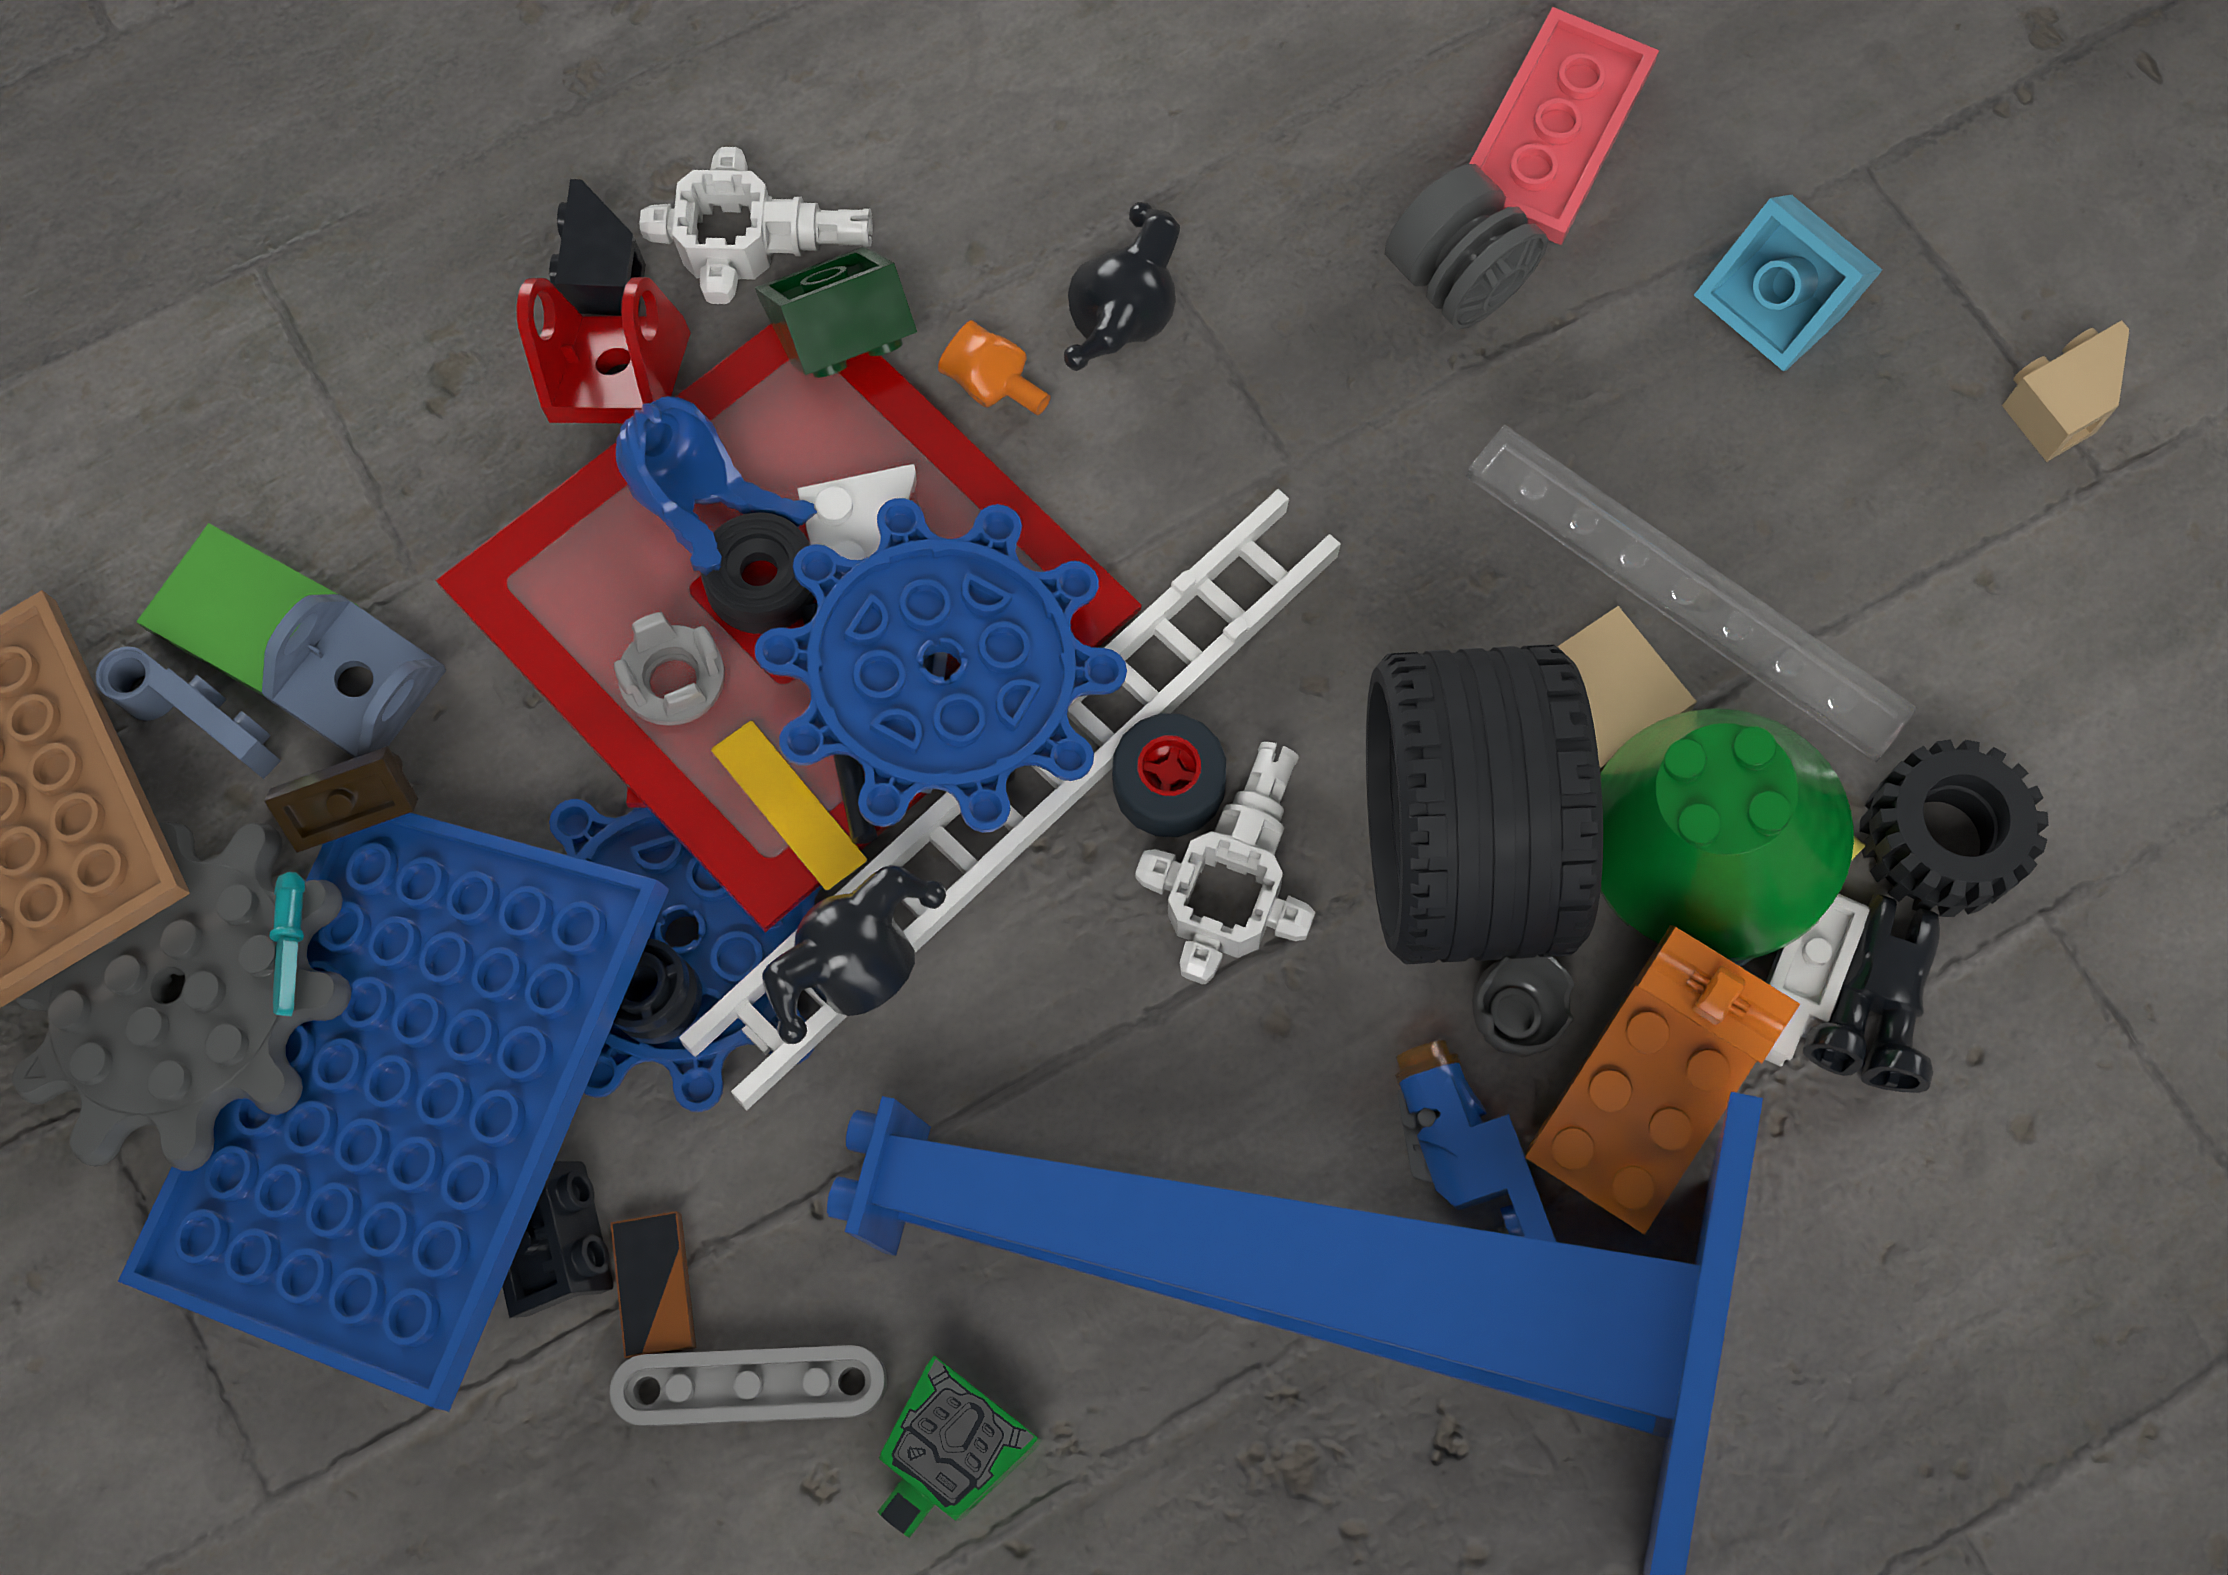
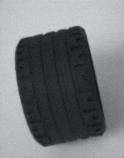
M1553 644L1526 645L1521 648L1516 646L1493 647L1490 651H1485L1483 648L1459 649L1456 653H1451L1450 650L1425 651L1423 654H1418L1416 651L1387 654L1373 670L1369 685L1366 719V784L1373 879L1381 928L1388 949L1406 965L1435 963L1438 959L1445 963L1467 961L1468 958H1474L1476 961L1499 960L1503 956H1507L1509 959L1534 958L1536 955L1539 957L1571 956L1590 936L1594 927L1600 899L1603 864V808L1598 748L1589 699L1576 664Z

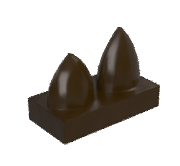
M387 746L270 788L264 802L296 853L413 812L418 797L402 772L403 763L400 756L391 752Z

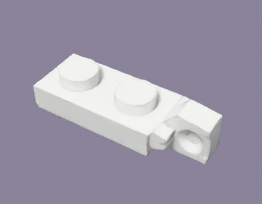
M1838 894L1833 904L1811 930L1796 941L1778 950L1766 983L1800 1003V1006L1782 1031L1765 1060L1780 1067L1783 1066L1785 1060L1793 1058L1800 1037L1806 1038L1811 1027L1828 1023L1863 932L1865 921L1870 911L1868 906Z

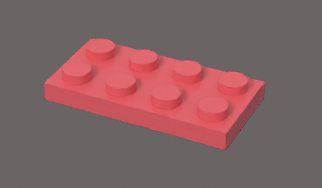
M1552 7L1469 163L1476 164L1503 191L1506 196L1503 209L1519 207L1528 218L1527 224L1535 223L1546 234L1549 241L1562 245L1655 64L1659 50Z

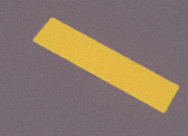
M749 721L711 749L712 753L825 890H830L867 862L864 854L852 843L849 836L753 721Z

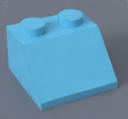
M1793 195L1770 198L1694 296L1782 371H1786L1845 316L1883 269Z

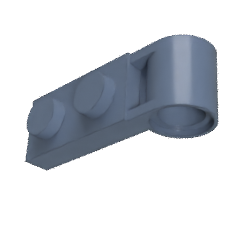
M135 647L117 648L109 652L99 663L96 671L98 688L104 695L134 718L145 721L158 719L175 706L263 779L281 761L263 745L271 735L242 711L233 720L219 709L227 699L198 675L187 683L170 668L164 669L145 652ZM145 676L143 683L136 690L130 692L133 683L140 677Z

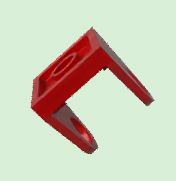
M633 277L628 281L622 298V316H582L548 279L528 278L523 282L517 299V324L538 399L549 423L623 424L627 419L634 416L635 410H641L643 404L652 403L661 397H671L691 332L684 316L652 279L648 277ZM537 294L541 299L544 311V325L540 336L534 323V303ZM641 295L645 302L647 316H638ZM628 364L624 370L617 374L605 375L611 368L617 365Z

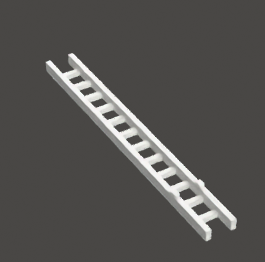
M1277 489L1190 570L1182 572L1171 583V587L1105 647L1114 650L1126 661L1148 639L1155 635L1188 666L1165 688L1158 692L1126 663L1127 674L1122 686L1140 701L1144 707L1115 734L1081 703L1088 695L1073 700L1068 708L1067 717L1100 746L1094 753L1093 766L1087 775L1078 780L1063 781L1047 770L1032 766L1055 790L1025 818L1010 805V814L1007 822L1004 824L1010 832L979 861L944 829L961 813L959 804L954 796L946 792L835 895L852 893L870 875L882 867L889 865L902 867L930 841L964 875L946 891L945 901L939 908L924 907L918 898L907 897L901 901L917 917L903 931L916 953L1112 769L1113 754L1123 734L1142 719L1160 713L1171 714L1338 557L1341 543L1329 534L1287 572L1255 543L1287 511L1289 498ZM1238 556L1273 585L1246 612L1212 582ZM1196 595L1229 623L1223 629V633L1203 652L1169 622ZM796 931L679 1037L684 1047L696 1057L739 1018L746 1025L742 1029L743 1033L765 1055L770 1050L773 1052L731 1091L734 1098L746 1111L847 1017L846 1015L836 1013L812 988L804 989L821 1008L805 1022L807 1034L803 1040L797 1044H786L780 1038L777 1030L752 1006L765 993L762 979L764 969L778 956L794 947Z

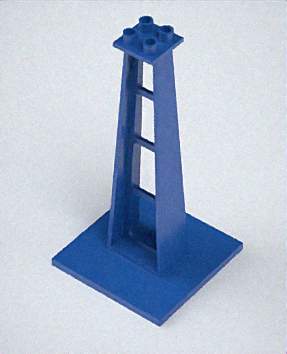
M1735 1092L1730 1093L1709 1176L1695 1264L930 1142L927 1140L931 1126L896 1099L885 1096L881 1098L877 1114L856 1110L849 1121L846 1132V1147L850 1151L863 1153L866 1156L859 1181L840 1176L835 1179L828 1196L827 1213L831 1218L847 1221L845 1228L847 1234L885 1254L897 1255L906 1222L1663 1437L1665 1442L1642 1575H1685L1763 1098Z

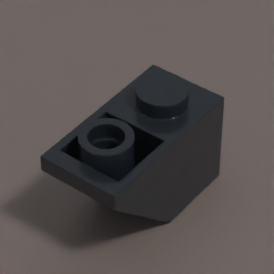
M570 179L567 202H561L557 212V227L561 237L559 254H553L550 259V282L580 314L622 316V298L626 284L633 277H644L645 261L633 233L582 179ZM641 298L639 301L638 316L640 311Z

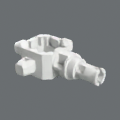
M737 147L719 148L713 156L710 170H692L678 181L674 209L671 208L670 204L650 205L641 210L639 222L643 238L651 242L671 244L674 239L683 265L696 278H700L702 293L706 301L711 304L729 303L735 296L738 279L755 280L770 267L771 255L773 253H791L795 256H803L805 250L818 251L821 243L871 247L872 238L869 235L873 233L870 208L828 211L821 210L818 203H804L802 197L772 199L768 195L765 183L752 171H748L745 156L742 150ZM713 206H721L723 212L741 213L742 206L749 207L751 227H746V236H736L735 245H728L725 238H706V244H699L697 223H702L703 214L713 215Z
M1261 742L1244 791H1238L1233 803L1227 804L1223 808L1215 832L1211 831L1190 841L1182 863L1175 861V854L1156 849L1146 850L1142 854L1135 873L1136 879L1142 886L1161 895L1164 890L1171 891L1168 898V917L1177 936L1190 940L1185 942L1180 959L1181 976L1200 984H1207L1214 977L1223 957V954L1220 952L1239 958L1259 949L1267 926L1276 929L1274 936L1293 941L1306 940L1315 916V911L1307 903L1289 895L1286 901L1278 898L1283 872L1274 855L1284 831L1283 824L1280 823L1284 809L1280 802L1299 757L1293 750L1283 746L1278 761L1274 762L1276 756L1274 752L1277 743ZM1217 862L1225 864L1230 870L1244 875L1247 873L1255 875V882L1263 884L1246 927L1235 924L1233 929L1223 926L1222 922L1193 915V908L1187 907L1199 873H1202L1205 864L1213 867L1216 866Z

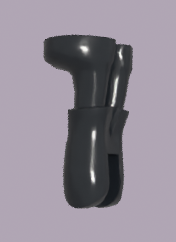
M1874 894L1866 905L1870 911L1839 992L1840 997L1835 1011L1828 1023L1811 1027L1805 1039L1803 1054L1811 1062L1834 1074L1843 1076L1855 1074L1862 1068L1865 1060L1867 1045L1864 1035L1869 1012L1872 1011L1882 1015L1874 1042L1865 1061L1861 1075L1862 1082L1883 1090L1920 1093L1929 1089L1933 1076V1067L1929 1057L1913 1048V1032L1916 1018L1924 1014V987L1940 938L1939 914L1923 908L1918 909L1910 922L1905 940L1890 935L1897 901L1885 895Z

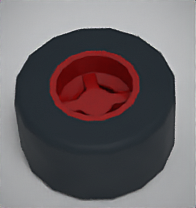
M1160 713L1138 721L1123 734L1113 754V792L1120 811L1136 828L1158 837H1180L1201 829L1216 815L1225 797L1227 759L1219 739L1204 723L1184 714Z

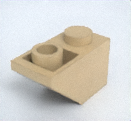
M2122 320L2101 333H2098L2094 328L2084 331L2062 350L2063 355L2050 362L2045 356H2042L2025 366L2014 377L2013 380L2017 386L2002 407L2046 462L2094 435L2119 406L2129 328Z

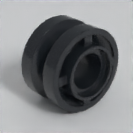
M649 938L613 1024L629 1037L641 1043L659 1044L676 1038L693 1023L701 1007L703 992L697 972L669 945ZM658 982L654 992L648 998L640 1001L644 990L649 985Z

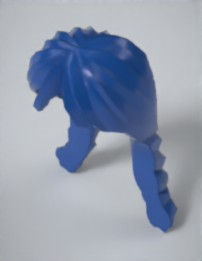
M661 397L652 403L643 404L642 409L635 410L634 416L627 419L620 427V434L616 439V462L619 472L626 480L633 498L666 523L675 534L677 541L692 554L690 562L693 570L700 571L705 576L713 570H720L722 556L717 549L714 532L693 512L694 504L709 505L722 502L728 508L738 510L742 514H774L789 520L797 527L805 524L817 513L813 503L805 500L793 501L792 499L781 498L773 492L762 490L757 485L744 481L739 471L733 466L732 460L721 442L713 423L694 403L679 397Z

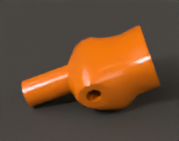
M974 320L968 321L956 333L939 360V373L955 380L983 407H991L1005 396H1009L1038 416L1046 409L1050 402L1051 396L1021 376L1027 360L1026 353L1010 340L990 333Z

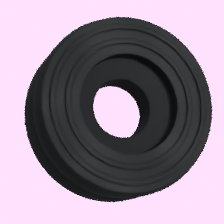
M769 513L740 515L718 527L714 531V537L717 542V549L722 556L721 568L719 571L713 570L707 576L701 573L705 592L714 612L733 628L753 634H763L774 628H787L801 619L802 608L812 604L814 600V595L796 580L793 572L795 556L801 549L811 545L804 533L789 520ZM755 561H767L777 568L775 578L763 586H752L742 579V573L749 564Z

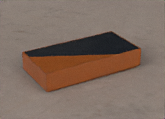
M675 1211L611 1222L624 1358L630 1359L643 1354H664L697 1348L682 1214Z

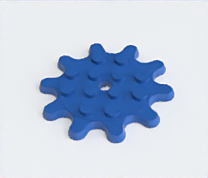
M894 498L885 502L878 511L877 527L881 541L877 551L870 557L861 560H850L840 556L833 549L825 545L813 544L801 549L794 558L793 572L795 578L816 598L818 605L817 613L812 621L803 627L794 629L774 628L764 632L758 638L755 645L756 660L761 668L770 674L799 679L807 685L811 693L808 709L801 716L783 727L779 736V747L783 756L789 762L799 766H808L833 755H846L856 759L863 766L865 772V783L860 791L858 800L859 810L864 819L875 826L886 827L894 825L903 818L910 801L916 794L923 790L938 789L954 796L959 804L965 823L973 830L993 832L1001 828L1008 820L1010 801L1006 792V782L1009 775L1015 769L1022 766H1037L1049 771L1063 781L1078 780L1089 773L1094 762V752L1088 741L1076 733L1070 726L1067 717L1068 708L1073 700L1078 697L1106 695L1120 689L1125 682L1127 674L1126 663L1121 655L1114 650L1083 645L1075 638L1071 631L1070 621L1072 615L1096 596L1099 588L1096 572L1089 565L1080 561H1070L1046 572H1037L1026 568L1018 560L1016 554V544L1020 538L1022 524L1020 517L1013 509L998 504L988 506L980 511L973 527L967 534L959 538L946 539L930 531L925 522L924 514L916 503L905 498ZM936 652H945L957 659L960 668L950 676L949 680H944V677L934 676L925 667L923 668L924 661Z
M570 799L557 805L550 816V831L556 840L563 845L568 856L656 879L669 888L649 938L662 941L668 945L666 942V931L672 921L679 917H691L699 922V939L697 941L693 940L686 946H674L672 948L697 972L702 984L703 996L700 1010L693 1023L683 1033L798 929L802 918L815 905V898L823 887L820 885L765 933L648 808H634L625 816L611 818L599 814L584 800ZM658 982L649 985L644 990L640 1001L648 998L654 992ZM765 992L752 1006L777 1030L779 1019ZM797 1009V1015L800 1016L804 1022H806L807 1020L800 1015ZM739 1018L696 1057L682 1044L679 1039L682 1034L664 1043L646 1044L632 1039L619 1027L612 1024L584 1094L594 1098L606 1097L615 1092L622 1083L626 1073L633 1066L642 1062H656L669 1070L673 1080V1092L680 1105L691 1112H703L715 1106L723 1094L722 1069L728 1054L737 1047L755 1044L743 1033L742 1029L746 1025ZM813 1048L805 1057H803L797 1064H799V1063L803 1062L804 1060L808 1059L809 1056H810V1055L812 1054V1052L814 1051V1048Z

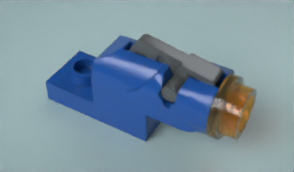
M1446 1040L1429 1042L1399 1054L1396 1060L1400 1071L1395 1074L1398 1086L1401 1088L1398 1090L1397 1095L1412 1176L1418 1180L1434 1183L1435 1190L1457 1210L1509 1194L1512 1204L1500 1208L1509 1235L1556 1242L1509 1114L1483 1123L1481 1116L1486 1115L1487 1112L1465 1079L1458 1054L1450 1053Z

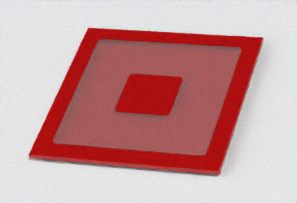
M770 324L675 396L694 403L713 423L721 442L732 460L733 466L739 471L744 481L751 482L762 490L773 492L781 498L797 501L799 500L797 488L914 464L917 484L915 492L911 493L910 500L921 508L930 531L939 537L954 539L967 534L973 527L977 515L988 506L998 504L1013 509L1020 517L1022 524L1020 538L1016 544V554L1018 560L1026 568L1032 571L1046 572L1070 561H1080L1089 565L1096 572L1099 588L1095 598L1079 608L1072 615L1070 621L1073 635L1083 645L1098 648L1141 611V603L881 355L869 356L868 352L847 359L848 366L836 374L822 378H815L812 373L805 376L791 364L772 324ZM615 442L435 581L447 596L766 933L821 884L712 753L711 749L743 725L753 721L851 839L834 758L829 756L817 763L799 766L789 762L783 756L779 747L780 733L784 726L801 716L808 709L811 693L807 685L799 679L770 674L761 668L756 660L755 645L762 634L748 633L733 628L714 612L705 592L701 572L694 571L690 562L692 554L677 541L675 534L659 516L649 511L633 498L627 482L617 466ZM722 502L709 505L694 504L693 510L700 520L713 532L730 519L744 515L738 510L728 508ZM805 524L800 525L798 528L809 541ZM755 561L744 569L742 579L752 586H763L775 578L777 568L767 561ZM814 597V600H813L812 603H817V600H816L815 597ZM662 612L671 625L686 626L693 629L704 626L711 634L723 660L725 680L718 700L705 714L688 723L658 725L646 721L628 707L619 689L614 662L621 660L625 650L634 641L632 624L653 613ZM801 617L796 623L787 628L803 627V618ZM948 653L945 680H949L950 676L960 668L957 659ZM672 660L664 662L652 673L650 680L651 690L657 697L664 699V695L692 683L696 684V672L691 665L684 661ZM919 792L910 801L907 811L928 793ZM875 826L877 836H879L889 826ZM866 843V844H855V845H856V846L859 848V850L861 851V850L864 849L869 843Z

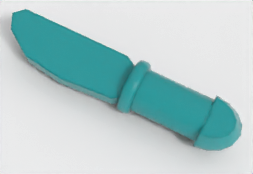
M287 872L277 878L274 895H276L274 925L269 934L270 939L277 942L273 983V1013L290 1017L294 1010L298 942L304 938L301 924L305 881L295 872Z

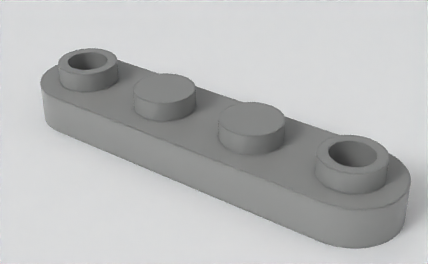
M855 1345L643 1354L626 1360L616 1370L610 1384V1400L615 1412L623 1420L639 1426L853 1418L872 1412L881 1403L887 1390L888 1380L882 1361L871 1351ZM859 1369L865 1376V1386L860 1393L852 1396L847 1395L842 1388V1379L848 1371ZM655 1378L660 1385V1395L655 1402L646 1405L640 1399L639 1390L644 1381Z

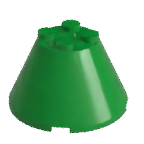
M1703 709L1676 714L1646 727L1630 738L1617 750L1600 774L1603 808V864L1600 892L1610 908L1627 926L1630 924L1641 934L1658 944L1669 926L1672 925L1730 961L1763 956L1791 944L1811 930L1833 904L1843 887L1851 864L1854 845V825L1846 792L1837 774L1822 754L1805 738L1777 721L1761 715L1731 709Z

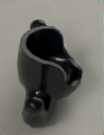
M1145 202L1135 203L1130 208L1129 220L1135 227L1142 229L1134 242L1123 249L1107 252L1080 265L1072 276L1068 291L1069 311L1076 328L1087 340L1082 345L1075 344L1065 350L1064 361L1070 369L1075 371L1081 370L1087 366L1090 359L1106 354H1114L1127 343L1145 342L1162 332L1171 319L1176 303L1175 285L1166 267L1175 248L1180 225L1169 212L1152 209Z
M889 865L870 875L852 893L831 896L814 905L800 922L795 933L794 947L768 964L762 973L765 992L779 1019L777 1033L782 1041L786 1044H797L807 1034V1025L797 1015L798 998L804 989L812 988L836 1013L846 1016L865 1014L880 1007L897 994L909 979L915 965V950L904 932L894 921L893 915L896 906L902 900L909 897L918 898L924 907L939 908L946 898L944 885L941 882L932 880L925 882L901 867Z

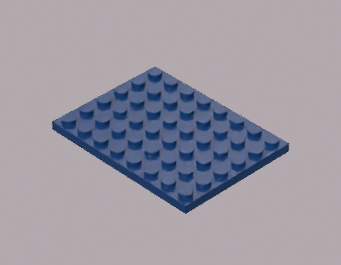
M408 813L324 843L306 881L327 880L335 884L341 891L343 898L341 910L333 921L319 929L312 936L307 946V959L309 965L314 970L339 973L347 979L351 987V999L348 1007L338 1017L326 1021L312 1020L304 1022L295 1028L289 1036L285 1047L286 1058L302 1078L303 1089L298 1102L289 1111L279 1115L265 1113L249 1099H236L226 1104L215 1119L213 1129L214 1149L204 1165L193 1171H182L171 1167L118 1282L430 1407L449 1412L669 888L656 879L414 813Z

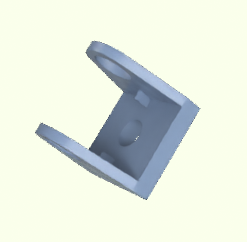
M341 594L308 595L288 611L275 628L267 643L264 655L262 694L282 710L353 758L389 746L444 675L446 668L442 663ZM360 666L370 670L373 674V683L367 693L359 697H348L339 692L338 679L346 669Z

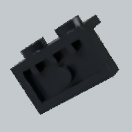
M555 1161L502 1285L509 1318L528 1317L574 1297L602 1294L612 1290L614 1287L609 1267L610 1256L603 1241L594 1204V1188L588 1178L586 1166L581 1161Z

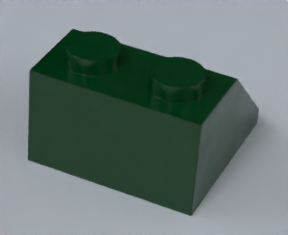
M866 247L858 248L755 287L758 298L791 364L805 376L812 373L813 377L822 378L836 374L848 366L847 359L868 352L869 356H880L890 353L903 345L901 338L917 333L895 263Z

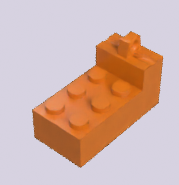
M1670 925L1528 1146L1525 1158L1645 1235L1726 1110L1730 1093H1737L1757 1061L1761 1064L1763 1063L1800 1006V1003L1687 933Z

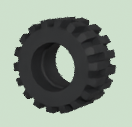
M1951 739L1937 741L1929 750L1922 746L1911 752L1904 761H1901L1870 795L1865 804V807L1869 810L1860 819L1859 832L1870 834L1863 842L1866 846L1862 849L1863 858H1875L1877 864L1870 870V873L1877 883L1886 878L1894 886L1887 894L1896 901L1900 902L1907 895L1914 899L1912 910L1915 911L1920 908L1931 910L1933 907L1938 906L1939 917H1955L1963 909L1969 915L1981 911L1990 903L1996 902L2030 875L2038 865L2034 860L2044 853L2048 840L2038 835L2049 826L2048 812L2037 811L2035 807L2043 799L2038 785L2031 788L2025 785L2022 779L2029 773L2019 763L2011 769L2002 762L2006 753L1993 747L1987 754L1979 752L1980 742L1966 739L1956 749ZM1942 802L1964 812L1978 831L1980 839L1979 856L1967 857L1957 855L1940 846L1926 827L1923 813L1924 803Z

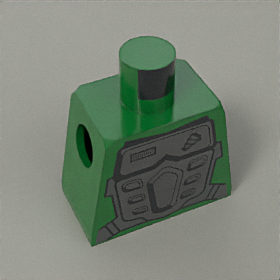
M934 1355L925 1367L880 1453L879 1459L902 1479L877 1513L908 1538H911L934 1505L955 1521H961L1038 1447L1042 1440Z

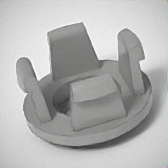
M662 612L647 615L632 624L634 641L625 650L621 660L614 662L619 689L628 707L642 719L658 725H680L693 721L705 714L718 700L725 680L723 660L709 631L704 626L693 629L686 626L671 625ZM673 660L683 661L694 669L697 676L696 684L692 683L664 695V699L657 697L651 690L650 681L652 674L658 666L665 662Z

